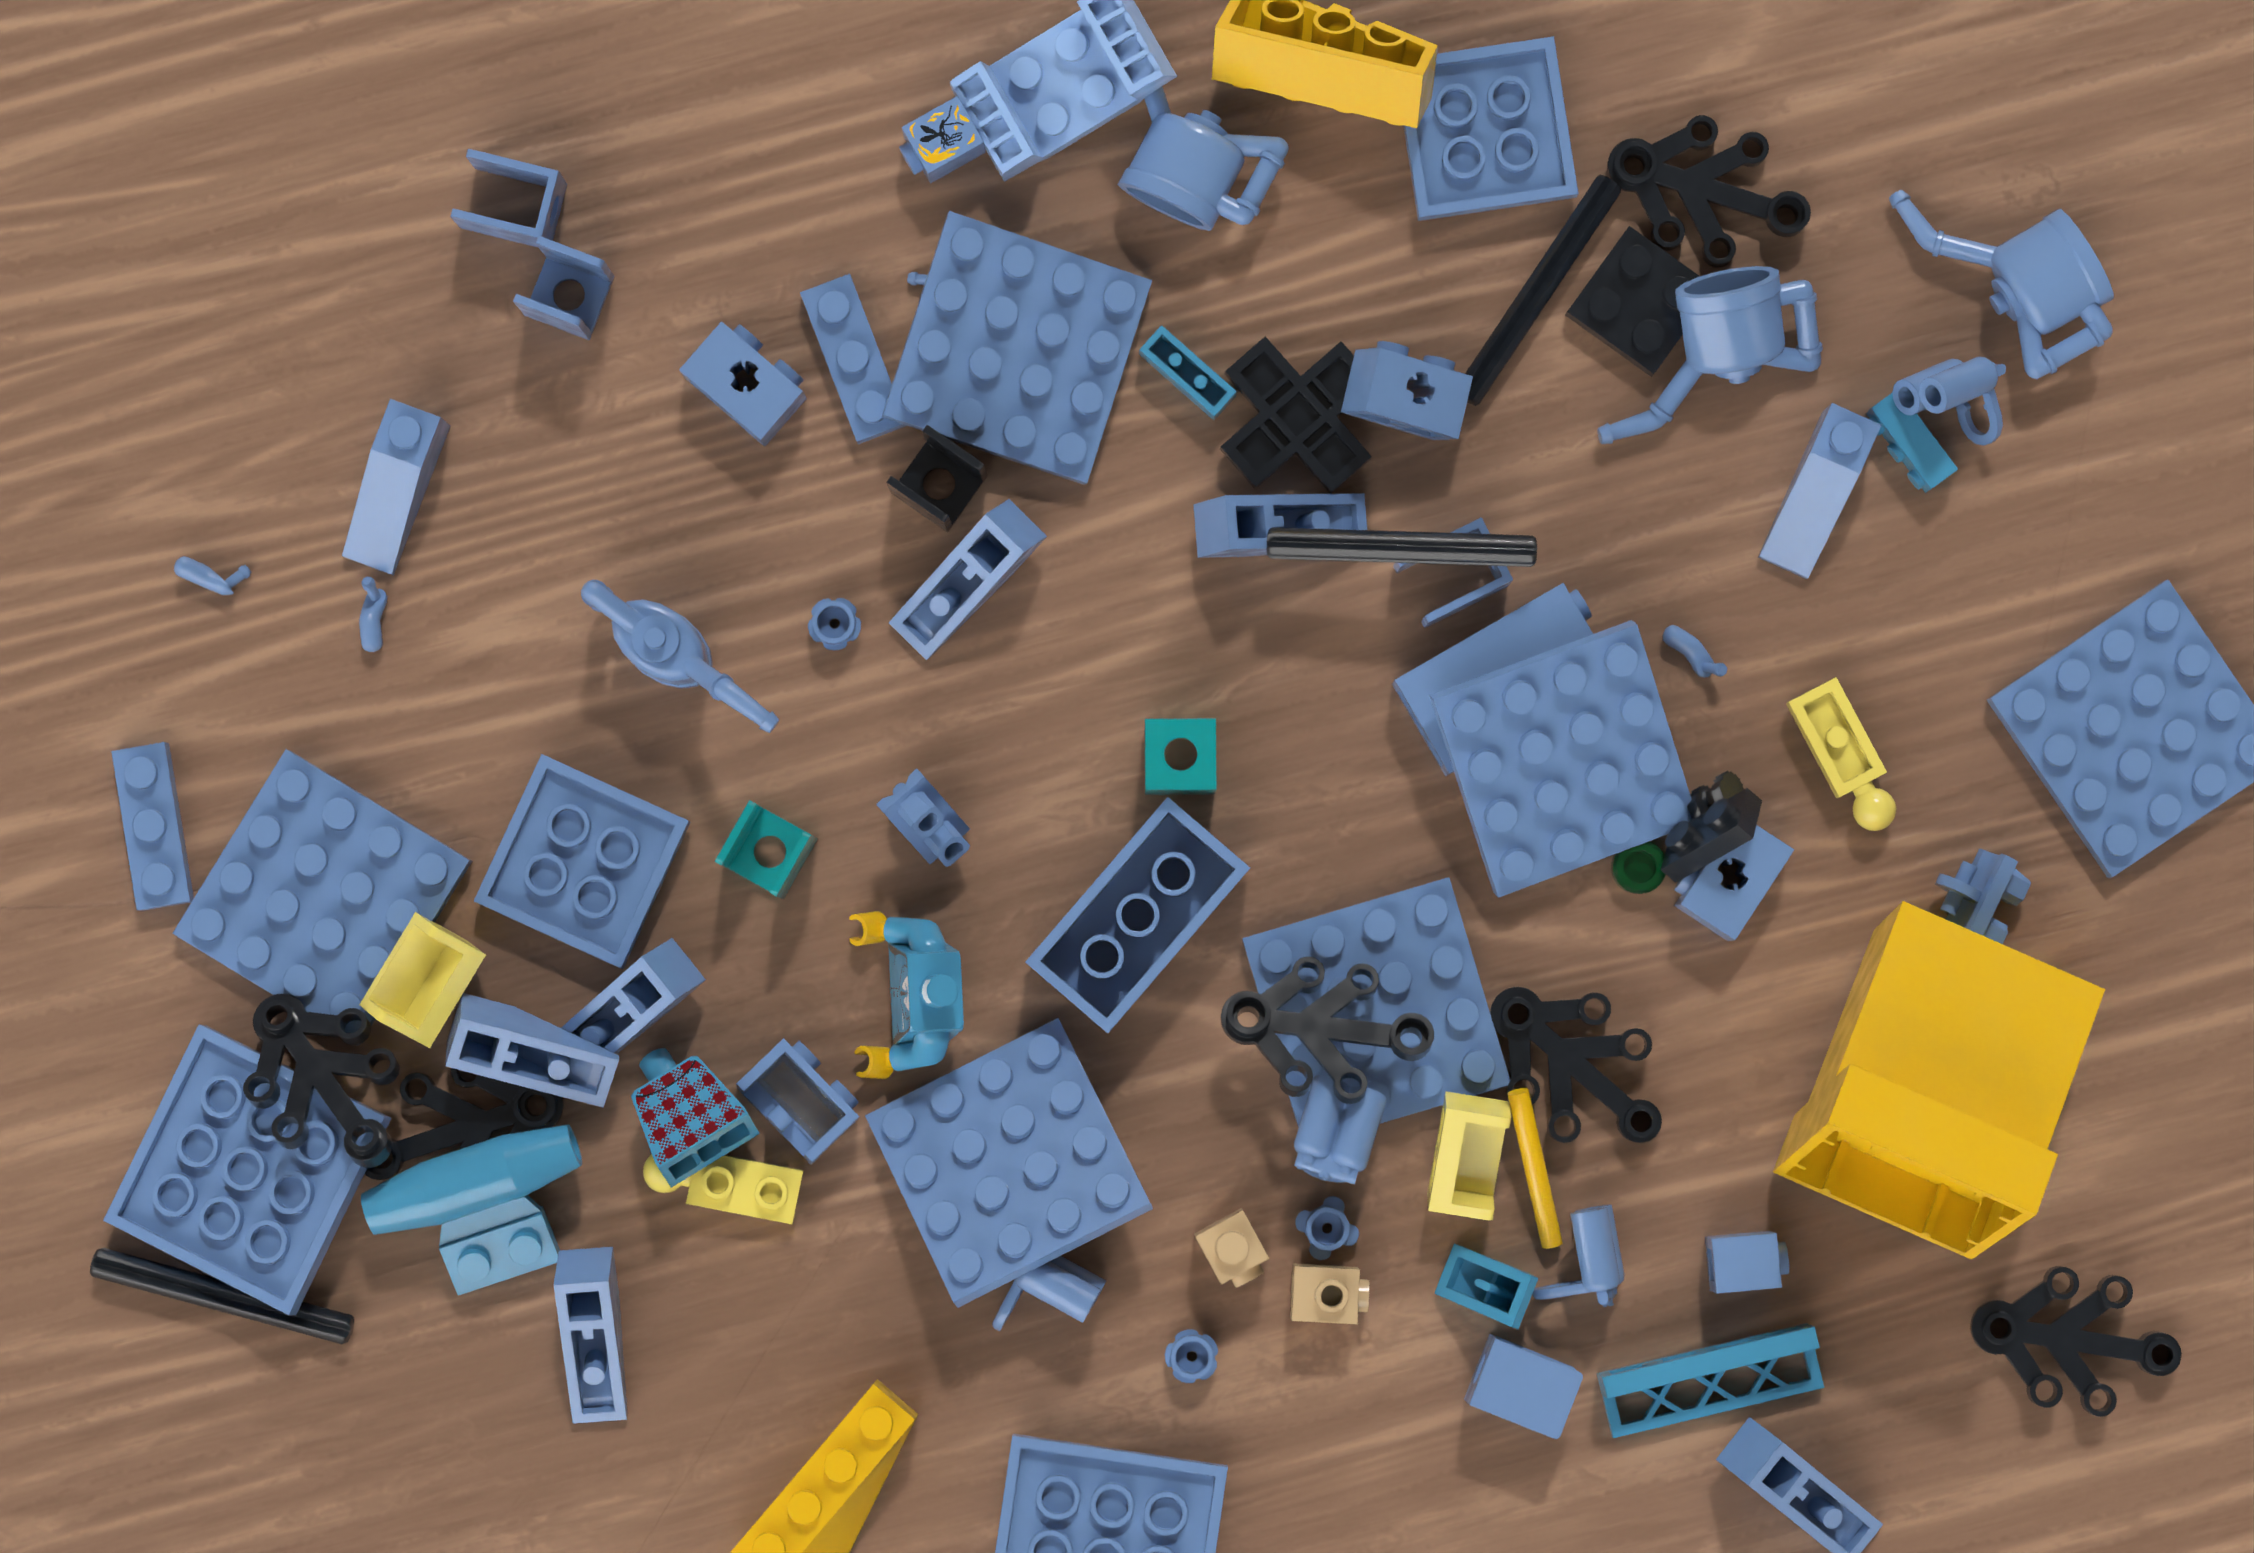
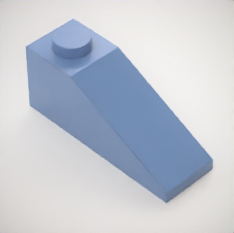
M393 399L389 400L370 450L342 553L343 557L394 576L450 429V425L441 417Z
M1831 403L1822 411L1758 558L1805 579L1809 578L1862 471L1881 424L1834 403Z
M1364 493L1224 495L1193 504L1198 558L1267 555V533L1272 527L1367 530Z
M1010 499L1006 500L981 518L889 621V624L919 654L928 660L1016 572L1044 541L1047 535Z
M671 938L641 956L561 1028L618 1054L677 1006L706 979L675 940Z
M463 993L447 1039L445 1066L604 1108L619 1062V1055L515 1006Z
M613 1247L559 1250L554 1278V1292L572 1422L576 1424L627 1420L620 1298Z
M1750 1417L1716 1458L1719 1463L1831 1553H1861L1883 1526L1879 1520Z

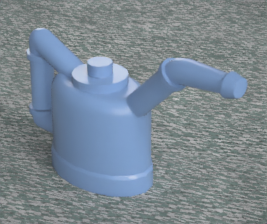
M1163 86L1146 96L1144 100L1152 123L1130 166L1125 169L1117 185L1145 205L1198 229L1211 231L1219 215L1240 225L1249 224L1254 216H1258L1260 212L1259 207L1278 170L1282 169L1285 164L1283 160L1288 153V143L1284 139L1275 136L1228 134L1219 126L1222 119L1207 110H1203L1201 115L1187 113L1185 117L1172 114ZM1244 157H1259L1260 161L1241 197L1234 199L1228 196L1244 164Z
M1899 190L1889 197L1892 208L1897 209L1918 244L1924 250L1933 253L1932 256L1938 257V255L1991 267L1995 277L1991 281L1995 294L1989 297L1990 303L1998 315L2006 312L2013 321H2017L2024 370L2030 378L2038 379L2048 373L2053 374L2057 372L2058 367L2095 346L2100 347L2104 345V341L2111 337L2113 333L2112 325L2100 307L2114 299V292L2110 281L2090 244L2076 224L2062 209H2057L2046 215L2042 221L1996 247L1946 235L1941 230L1936 232L1910 201L1911 196L1903 190ZM2079 316L2085 323L2084 329L2047 350L2043 349L2041 335L2049 334Z
M1752 266L1703 275L1687 281L1676 288L1675 295L1677 309L1680 311L1686 360L1657 401L1650 404V410L1609 425V423H1606L1599 427L1597 434L1600 443L1612 444L1614 440L1651 432L1661 428L1665 423L1671 422L1674 418L1672 415L1702 374H1715L1720 378L1729 379L1730 383L1740 384L1749 381L1750 376L1759 372L1762 365L1805 372L1817 370L1821 365L1823 346L1819 342L1815 309L1817 295L1813 292L1811 283L1806 280H1797L1780 284L1778 269ZM1793 305L1798 341L1796 348L1785 347L1781 306Z
M590 580L583 585L581 589L582 600L593 610L602 612L612 620L613 636L619 648L628 660L644 675L662 685L680 689L701 685L709 691L712 698L724 702L760 726L759 729L771 733L776 727L779 719L773 711H767L735 684L729 675L721 674L712 667L711 650L702 634L685 617L663 604L640 599L624 602L599 580Z

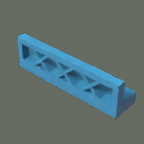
M1804 1323L1597 1373L1612 1437L1617 1438L1824 1388L1815 1349L1820 1348L1815 1326ZM1803 1352L1808 1379L1787 1384L1770 1374L1778 1358ZM1766 1361V1363H1765V1365L1763 1366V1368H1761V1367H1759V1366H1757V1365L1755 1364V1363H1759V1362ZM1748 1366L1759 1373L1746 1394L1733 1396L1717 1386L1726 1370ZM1714 1373L1710 1381L1702 1377ZM1694 1378L1706 1385L1697 1403L1692 1407L1681 1409L1664 1398L1672 1384ZM1766 1378L1779 1385L1759 1390ZM1661 1386L1658 1393H1655L1652 1390H1650L1651 1388ZM1642 1391L1654 1399L1642 1419L1621 1423L1615 1397ZM1713 1391L1725 1397V1399L1706 1403ZM1661 1403L1673 1410L1654 1415Z

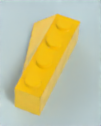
M1230 0L1215 26L1212 80L1229 83L1242 89H1254L1283 96L1292 101H1304L1333 108L1342 113H1354L1384 120L1392 125L1418 128L1432 99L1438 45L1379 21H1375L1368 26L1355 20L1354 16L1351 15L1352 10L1335 3L1328 9H1325L1306 0Z
M877 1379L735 1545L731 1553H850L918 1413Z

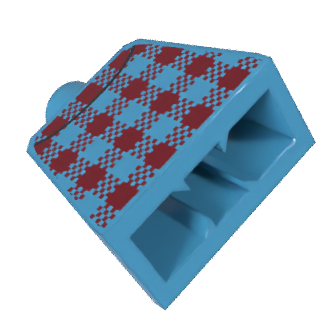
M660 1048L650 1052L640 1061L639 1066L648 1083L636 1089L632 1093L631 1098L653 1159L671 1188L760 1134L745 1107L698 1056H691L676 1065L669 1051L665 1048Z

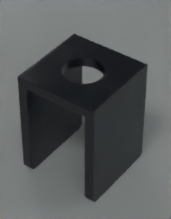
M926 425L922 431L926 443L898 481L890 476L886 483L891 494L948 533L988 475L985 465L929 425ZM944 469L954 477L955 488L949 497L937 500L929 497L924 491V479L932 470Z

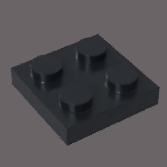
M1629 226L1566 312L1565 316L1652 377L1683 335L1675 289L1683 283L1700 276Z

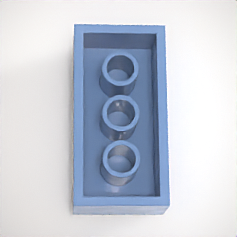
M1167 797L1025 963L1106 1033H1109L1249 871L1250 867Z

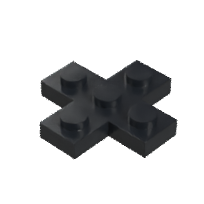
M1266 336L1225 371L1226 377L1257 410L1258 414L1220 446V450L1254 489L1259 487L1295 454L1330 494L1371 460L1372 456L1338 419L1342 414L1341 409L1354 358L1352 352L1342 341L1302 376L1299 375Z

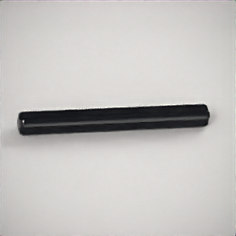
M1601 174L1596 177L1465 374L1473 376L1467 403L1474 406L1480 404L1621 193V187L1609 177Z
M1272 527L1267 533L1266 552L1271 559L1531 567L1535 565L1537 560V539L1532 535Z
M106 1248L96 1250L90 1265V1274L95 1278L339 1344L349 1341L354 1328V1317L350 1314L302 1302L296 1315H287L217 1278Z

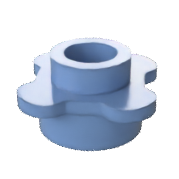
M1327 1197L1322 1206L1311 1212L1303 1210L1296 1217V1228L1307 1236L1311 1244L1309 1252L1315 1259H1328L1332 1250L1338 1249L1342 1245L1352 1246L1358 1240V1228L1347 1220L1344 1214L1345 1204L1338 1197ZM1330 1223L1332 1231L1324 1233L1322 1231L1323 1224Z

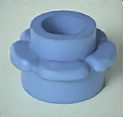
M826 598L819 601L811 611L813 617L808 622V630L812 639L815 642H822L828 650L844 649L847 646V642L850 640L854 641L861 631V620L856 617V607L844 598H837L835 601ZM832 619L839 620L840 625L838 628L833 629L830 627L829 623Z
M1194 1329L1183 1330L1176 1334L1173 1343L1167 1345L1165 1362L1168 1367H1172L1174 1377L1181 1382L1194 1383L1199 1378L1206 1380L1217 1368L1215 1356L1218 1354V1348L1215 1341L1209 1335H1200ZM1190 1351H1194L1197 1354V1359L1193 1362L1187 1359V1353Z

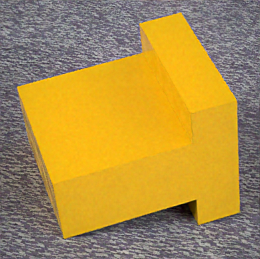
M1902 901L1872 933L1809 1101L1794 1115L1773 1173L1972 1260L2037 1215L2058 1154L2048 1150L2105 989Z

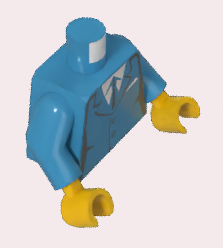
M879 911L851 915L849 920H859L863 926V936L849 938L851 944L860 946L881 943L885 940L888 942L893 1046L890 1049L877 1046H859L854 1051L855 1055L869 1056L868 1068L864 1072H857L856 1076L860 1078L886 1079L890 1077L893 1070L898 1072L937 1064L945 1057L949 1041L963 1030L964 1016L960 952L945 942L939 926L930 920L902 917L886 918Z

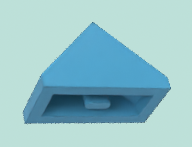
M1454 1243L1434 1294L1510 1327L1519 1329L1538 1278L1528 1272Z

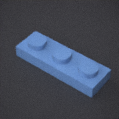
M847 274L800 292L857 444L906 427L907 425L881 417L892 383L851 275Z
M161 742L111 751L136 909L144 911L191 903L194 895L169 743Z

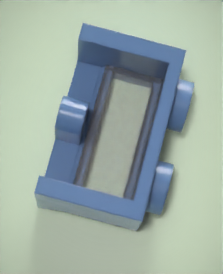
M783 1038L736 1083V1088L812 1165L858 1120L859 1116L853 1108L859 1102L837 1079L830 1086L815 1071L821 1065L820 1061L803 1043L798 1041L792 1047Z

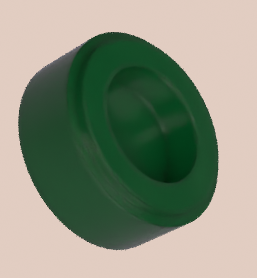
M1649 841L1616 853L1611 862L1612 876L1617 885L1626 892L1632 894L1651 892L1663 882L1666 876L1661 871L1664 854L1658 846Z

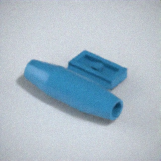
M569 1124L505 1134L420 1162L362 1193L361 1205L367 1224L374 1235L442 1224L439 1250L459 1296L557 1263L560 1248L543 1206L538 1205L528 1194L581 1167L583 1164L582 1156L575 1134Z

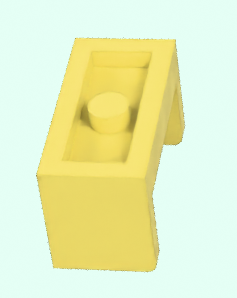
M415 912L359 1005L379 1022L430 1048L486 954L466 939Z
M1445 1091L1427 1192L1428 1211L1482 1220H1493L1495 1210L1493 1196L1504 1135L1511 1122L1509 1101Z

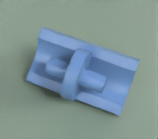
M915 769L909 775L906 784L899 783L893 788V795L882 798L876 804L929 864H932L938 858L946 867L951 866L970 848V844L963 838V835L970 828L918 769Z
M1979 849L1972 864L1966 861L1962 862L1955 878L1939 873L1935 885L1948 892L1940 908L1941 911L1948 914L1946 920L2003 944L2008 934V925L1996 920L1992 916L2000 900L2015 906L2022 902L2031 882L2015 869L2018 863L2017 860L2005 854L1997 855Z

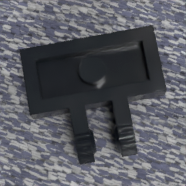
M1727 770L1716 776V779L1713 780L1715 783L1712 785V788H1709L1708 785H1702L1691 791L1690 796L1692 800L1687 805L1692 820L1678 823L1667 835L1665 840L1667 847L1661 871L1675 883L1753 839L1762 800L1748 788L1744 789L1740 778L1733 774L1732 771L1728 772Z

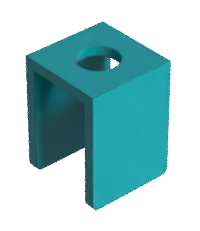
M1216 718L1145 719V795L1215 794L1217 790ZM1183 738L1194 744L1197 750V759L1189 769L1175 770L1167 764L1164 756L1165 748L1174 739Z
M749 800L715 862L766 889L772 895L784 899L818 838ZM766 836L779 838L786 848L783 862L773 868L760 865L754 854L756 844Z

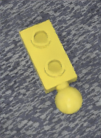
M1837 677L1787 702L1786 705L1835 797L1839 798L1853 791L1856 797L1853 803V816L1856 822L1864 829L1870 831H1879L1888 827L1896 815L1895 801L1887 791L1875 788L1872 780L1887 773Z
M652 1154L644 1163V1180L656 1192L670 1193L677 1190L680 1186L689 1187L686 1204L793 1224L803 1170L724 1155L671 1188L657 1167Z

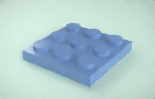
M1554 36L1438 53L1432 99L1418 128L1403 125L1418 221L1577 198L1578 187Z
M541 754L474 902L623 969L691 822Z

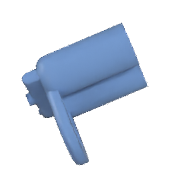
M1980 356L1965 362L1954 358L1948 359L1897 381L1893 386V400L1902 413L1910 416L1926 409L1931 413L1939 414L1956 407L1962 431L1972 442L1984 446L1995 442L2002 432V414L1994 388L1997 385L1998 376L2005 374L2006 366L2004 364H1995L1989 359ZM1983 395L1985 402L1983 407L1987 410L1990 422L1987 433H1982L1974 425L1970 413L1971 406L1968 401Z
M1316 1075L1313 1078L1294 1141V1148L1298 1153L1294 1166L1324 1181L1335 1183L1348 1182L1355 1185L1358 1172L1363 1171L1368 1165L1387 1098L1382 1093L1367 1088L1364 1097L1359 1102L1346 1104L1335 1096L1333 1091L1334 1081L1330 1076ZM1340 1082L1342 1089L1347 1093H1355L1360 1090V1086L1350 1087L1346 1082Z
M1612 1205L1575 1210L1574 1213H1570L1582 1279L1537 1287L1532 1295L1536 1300H1545L1596 1292L1599 1304L1603 1305V1307L1613 1306V1298L1617 1294V1286L1623 1282L1625 1274Z
M1059 1256L1014 1280L993 1320L992 1326L998 1331L1002 1330L1023 1290L1083 1323L1107 1280L1063 1256Z

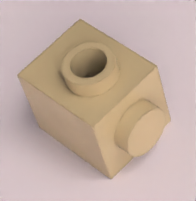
M1242 1208L1194 1233L1221 1285L1232 1280L1235 1288L1264 1273L1260 1263L1268 1260L1269 1257Z
M1293 1263L1290 1319L1292 1321L1357 1324L1358 1312H1368L1369 1280L1360 1279V1269L1358 1267Z

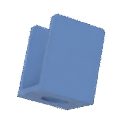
M468 149L466 158L475 169L544 186L546 189L536 228L452 209L450 217L458 227L538 247L536 245L538 236L553 241L567 188V183L558 170Z
M538 236L536 245L546 257L531 298L516 294L513 302L529 318L590 340L615 276L604 260ZM567 280L580 283L585 292L583 303L577 309L570 311L559 308L554 301L556 287Z
M1482 517L1451 532L1490 534ZM1395 563L1393 567L1396 573H1399L1417 563ZM1488 566L1495 579L1494 581L1425 615L1421 620L1424 628L1508 587L1513 578L1507 566Z
M1489 1333L1464 1400L1473 1407L1553 1439H1558L1561 1436L1583 1375L1570 1365Z

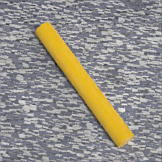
M1514 1089L1509 1091L1507 1095L1541 1247L1544 1249L1555 1248L1562 1245L1563 1241L1529 1089Z

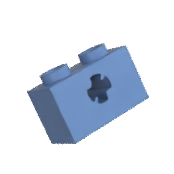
M721 321L679 371L687 381L765 447L807 399L804 392L798 387L804 379L781 359L773 366L760 355L758 351L762 348L763 344L742 325L739 324L732 331ZM750 369L757 370L754 377L758 382V386L752 391H749L747 386H744L743 392L737 391L739 388V383L735 378L737 373L745 370L749 375Z
M1378 341L1376 348L1355 350L1341 413L1430 440L1459 439L1473 376L1454 371L1455 362L1445 358L1426 355L1422 361L1409 357L1408 347L1393 342Z
M1756 825L1753 839L1678 881L1674 890L1681 894L1674 906L1723 939L1734 941L1790 858L1794 849ZM1735 862L1738 865L1735 875L1741 879V882L1738 886L1737 884L1727 885L1726 889L1720 884L1723 880V874L1718 871V867L1720 864L1728 866Z

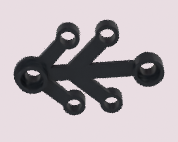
M1695 116L1688 122L1685 128L1653 144L1639 138H1630L1618 143L1608 158L1607 170L1609 177L1622 190L1637 194L1653 226L1651 230L1652 242L1664 251L1673 250L1680 245L1685 236V227L1678 218L1670 215L1657 185L1678 192L1704 243L1702 246V257L1712 267L1727 265L1735 255L1736 244L1731 236L1723 232L1708 202L1766 220L1768 228L1774 234L1781 237L1797 235L1810 220V205L1806 198L1797 192L1784 191L1772 199L1715 180L1741 166L1755 167L1763 162L1768 154L1769 144L1767 139L1760 133L1748 132L1741 136L1736 145L1686 170L1665 164L1664 162L1689 148L1701 151L1708 149L1714 143L1718 135V127L1715 121L1708 116ZM1697 124L1705 125L1710 131V138L1703 142L1697 141L1692 136V127ZM1746 141L1756 142L1761 148L1760 156L1756 158L1747 157L1742 150L1743 143ZM1628 158L1639 159L1643 164V172L1638 175L1629 174L1624 168V161ZM1784 207L1791 209L1795 214V222L1791 225L1780 223L1777 219L1778 209ZM1665 224L1672 225L1677 231V239L1672 242H1665L1659 236V227ZM1714 241L1723 242L1728 248L1727 257L1722 259L1713 257L1709 250L1710 244Z
M1314 957L1300 958L1294 964L1292 972L1262 994L1253 991H1241L1232 995L1225 1002L1221 1012V1025L1225 1034L1238 1044L1256 1045L1279 1073V1085L1282 1091L1291 1097H1300L1309 1091L1313 1080V1072L1307 1063L1295 1060L1275 1033L1297 1036L1334 1081L1333 1091L1337 1099L1346 1104L1357 1103L1364 1097L1367 1089V1078L1361 1070L1350 1066L1330 1040L1391 1048L1397 1057L1406 1061H1416L1425 1057L1430 1051L1434 1040V1029L1431 1022L1418 1013L1403 1014L1392 1025L1333 1017L1354 1000H1367L1376 993L1379 983L1378 973L1372 966L1363 963L1351 967L1346 979L1300 1013L1278 1009L1299 992L1313 993L1322 986L1325 969L1323 964ZM1303 968H1312L1316 971L1318 978L1313 982H1304L1299 978L1298 972ZM1360 974L1366 975L1370 978L1372 985L1367 989H1359L1354 986L1352 978ZM1244 1012L1253 1013L1257 1017L1258 1023L1253 1027H1244L1239 1023L1238 1016ZM1405 1033H1413L1420 1039V1045L1415 1048H1408L1402 1044L1400 1037ZM1291 1071H1299L1305 1076L1306 1082L1301 1086H1293L1288 1083L1286 1075ZM1345 1078H1353L1359 1082L1360 1090L1355 1093H1347L1342 1089L1340 1082Z
M1511 987L1503 990L1495 997L1490 1008L1491 1018L1495 1030L1501 1036L1508 1039L1511 1079L1506 1087V1094L1513 1090L1514 1085L1518 1081L1527 1080L1533 1087V1094L1530 1097L1532 1104L1539 1098V1083L1531 1076V1040L1548 1057L1552 1115L1548 1119L1547 1130L1554 1140L1568 1143L1575 1140L1581 1131L1580 1119L1573 1110L1571 1076L1617 1115V1128L1624 1138L1636 1143H1645L1657 1136L1662 1126V1117L1658 1108L1647 1100H1632L1586 1060L1587 1058L1623 1056L1631 1061L1643 1060L1652 1050V1040L1649 1034L1642 1029L1632 1028L1624 1031L1621 1035L1562 1039L1545 1024L1548 1022L1581 1019L1589 1025H1600L1611 1014V1004L1606 996L1600 993H1588L1581 999L1542 1002L1533 991L1527 988ZM1592 998L1600 1000L1604 1007L1602 1016L1595 1020L1587 1017L1584 1011L1586 1002ZM1515 1003L1524 1005L1528 1012L1526 1021L1519 1025L1512 1023L1508 1018V1010ZM1632 1034L1641 1036L1645 1043L1643 1051L1638 1055H1631L1625 1047L1626 1039ZM1637 1111H1644L1650 1117L1649 1127L1642 1132L1634 1130L1631 1126V1117ZM1560 1116L1570 1117L1574 1124L1572 1133L1565 1137L1559 1136L1554 1129V1123Z
M276 994L266 998L257 1007L253 1016L255 1033L263 1041L257 1070L247 1077L243 1085V1091L247 1099L254 1107L260 1109L269 1108L278 1101L280 1087L276 1080L285 1049L287 1048L295 1059L296 1066L285 1112L278 1115L272 1124V1134L278 1143L286 1149H296L306 1142L309 1135L306 1121L315 1087L346 1131L344 1148L351 1159L357 1165L365 1168H372L382 1164L391 1153V1137L381 1123L373 1119L363 1118L333 1075L367 1078L377 1085H388L396 1080L400 1072V1065L394 1054L385 1048H376L367 1055L314 1049L305 1035L340 1037L348 1045H359L370 1036L371 1024L365 1014L356 1008H348L338 1015L306 1012L302 1002L289 994ZM287 1013V1018L283 1023L279 1025L271 1024V1020L277 1014ZM353 1020L361 1021V1026L356 1032L345 1033V1027L349 1022ZM379 1061H390V1066L385 1072H373L374 1066ZM263 1083L270 1084V1089L264 1096H254L255 1088ZM292 1123L299 1124L298 1131L293 1136L282 1137V1132L287 1125ZM367 1132L373 1133V1139L369 1144L365 1146L356 1145L357 1139L362 1134Z
M451 1068L452 1078L459 1086L465 1088L477 1086L507 1103L486 1111L435 1086L434 1081L427 1074L411 1073L401 1082L400 1094L402 1098L411 1105L423 1104L456 1121L399 1141L391 1138L392 1163L387 1168L379 1166L367 1168L365 1175L375 1180L392 1178L400 1172L405 1161L461 1142L463 1143L460 1149L489 1140L493 1131L513 1124L511 1133L553 1127L562 1116L564 1109L563 1097L477 1075L473 1081L467 1082L461 1078L458 1069ZM416 1078L423 1080L427 1086V1092L421 1099H414L408 1091L410 1082ZM535 1094L541 1095L547 1104L546 1110L539 1116L533 1115L527 1106L528 1100Z
M2055 1266L2050 1268L2045 1273L2042 1282L2011 1304L2002 1300H1992L1976 1309L1970 1323V1331L1974 1342L1985 1352L1994 1355L2004 1354L2026 1384V1392L2030 1401L2044 1408H2050L2059 1403L2063 1395V1388L2057 1378L2042 1373L2023 1343L2045 1346L2079 1392L2083 1409L2098 1417L2107 1416L2115 1409L2117 1403L2116 1394L2111 1387L2098 1382L2077 1352L2136 1361L2141 1370L2155 1376H2165L2174 1372L2179 1366L2182 1357L2181 1348L2176 1339L2163 1332L2150 1331L2143 1334L2139 1339L2081 1330L2108 1309L2123 1308L2130 1303L2133 1297L2132 1285L2127 1279L2117 1275H2108L2102 1278L2094 1292L2050 1324L2027 1320L2054 1298L2066 1300L2077 1293L2079 1288L2078 1276L2072 1269L2067 1267ZM2063 1272L2068 1276L2070 1285L2065 1292L2057 1293L2053 1289L2052 1280L2056 1274ZM2117 1281L2123 1287V1295L2118 1301L2111 1302L2106 1296V1289L2110 1283ZM2002 1317L2008 1324V1331L2003 1337L1995 1338L1991 1334L1990 1325L1993 1320ZM2164 1344L2169 1351V1357L2165 1363L2157 1365L2152 1359V1350L2157 1345ZM2048 1380L2053 1386V1394L2049 1399L2041 1401L2036 1395V1387L2040 1382ZM2102 1389L2107 1396L2106 1405L2101 1409H2093L2090 1405V1396L2095 1390Z

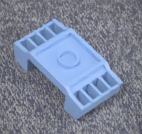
M1079 0L1077 3L1081 10L992 65L989 66L980 61L950 81L955 97L958 96L984 141L988 155L1004 182L1036 163L1052 157L1139 104L1146 96L1177 77L1134 0Z

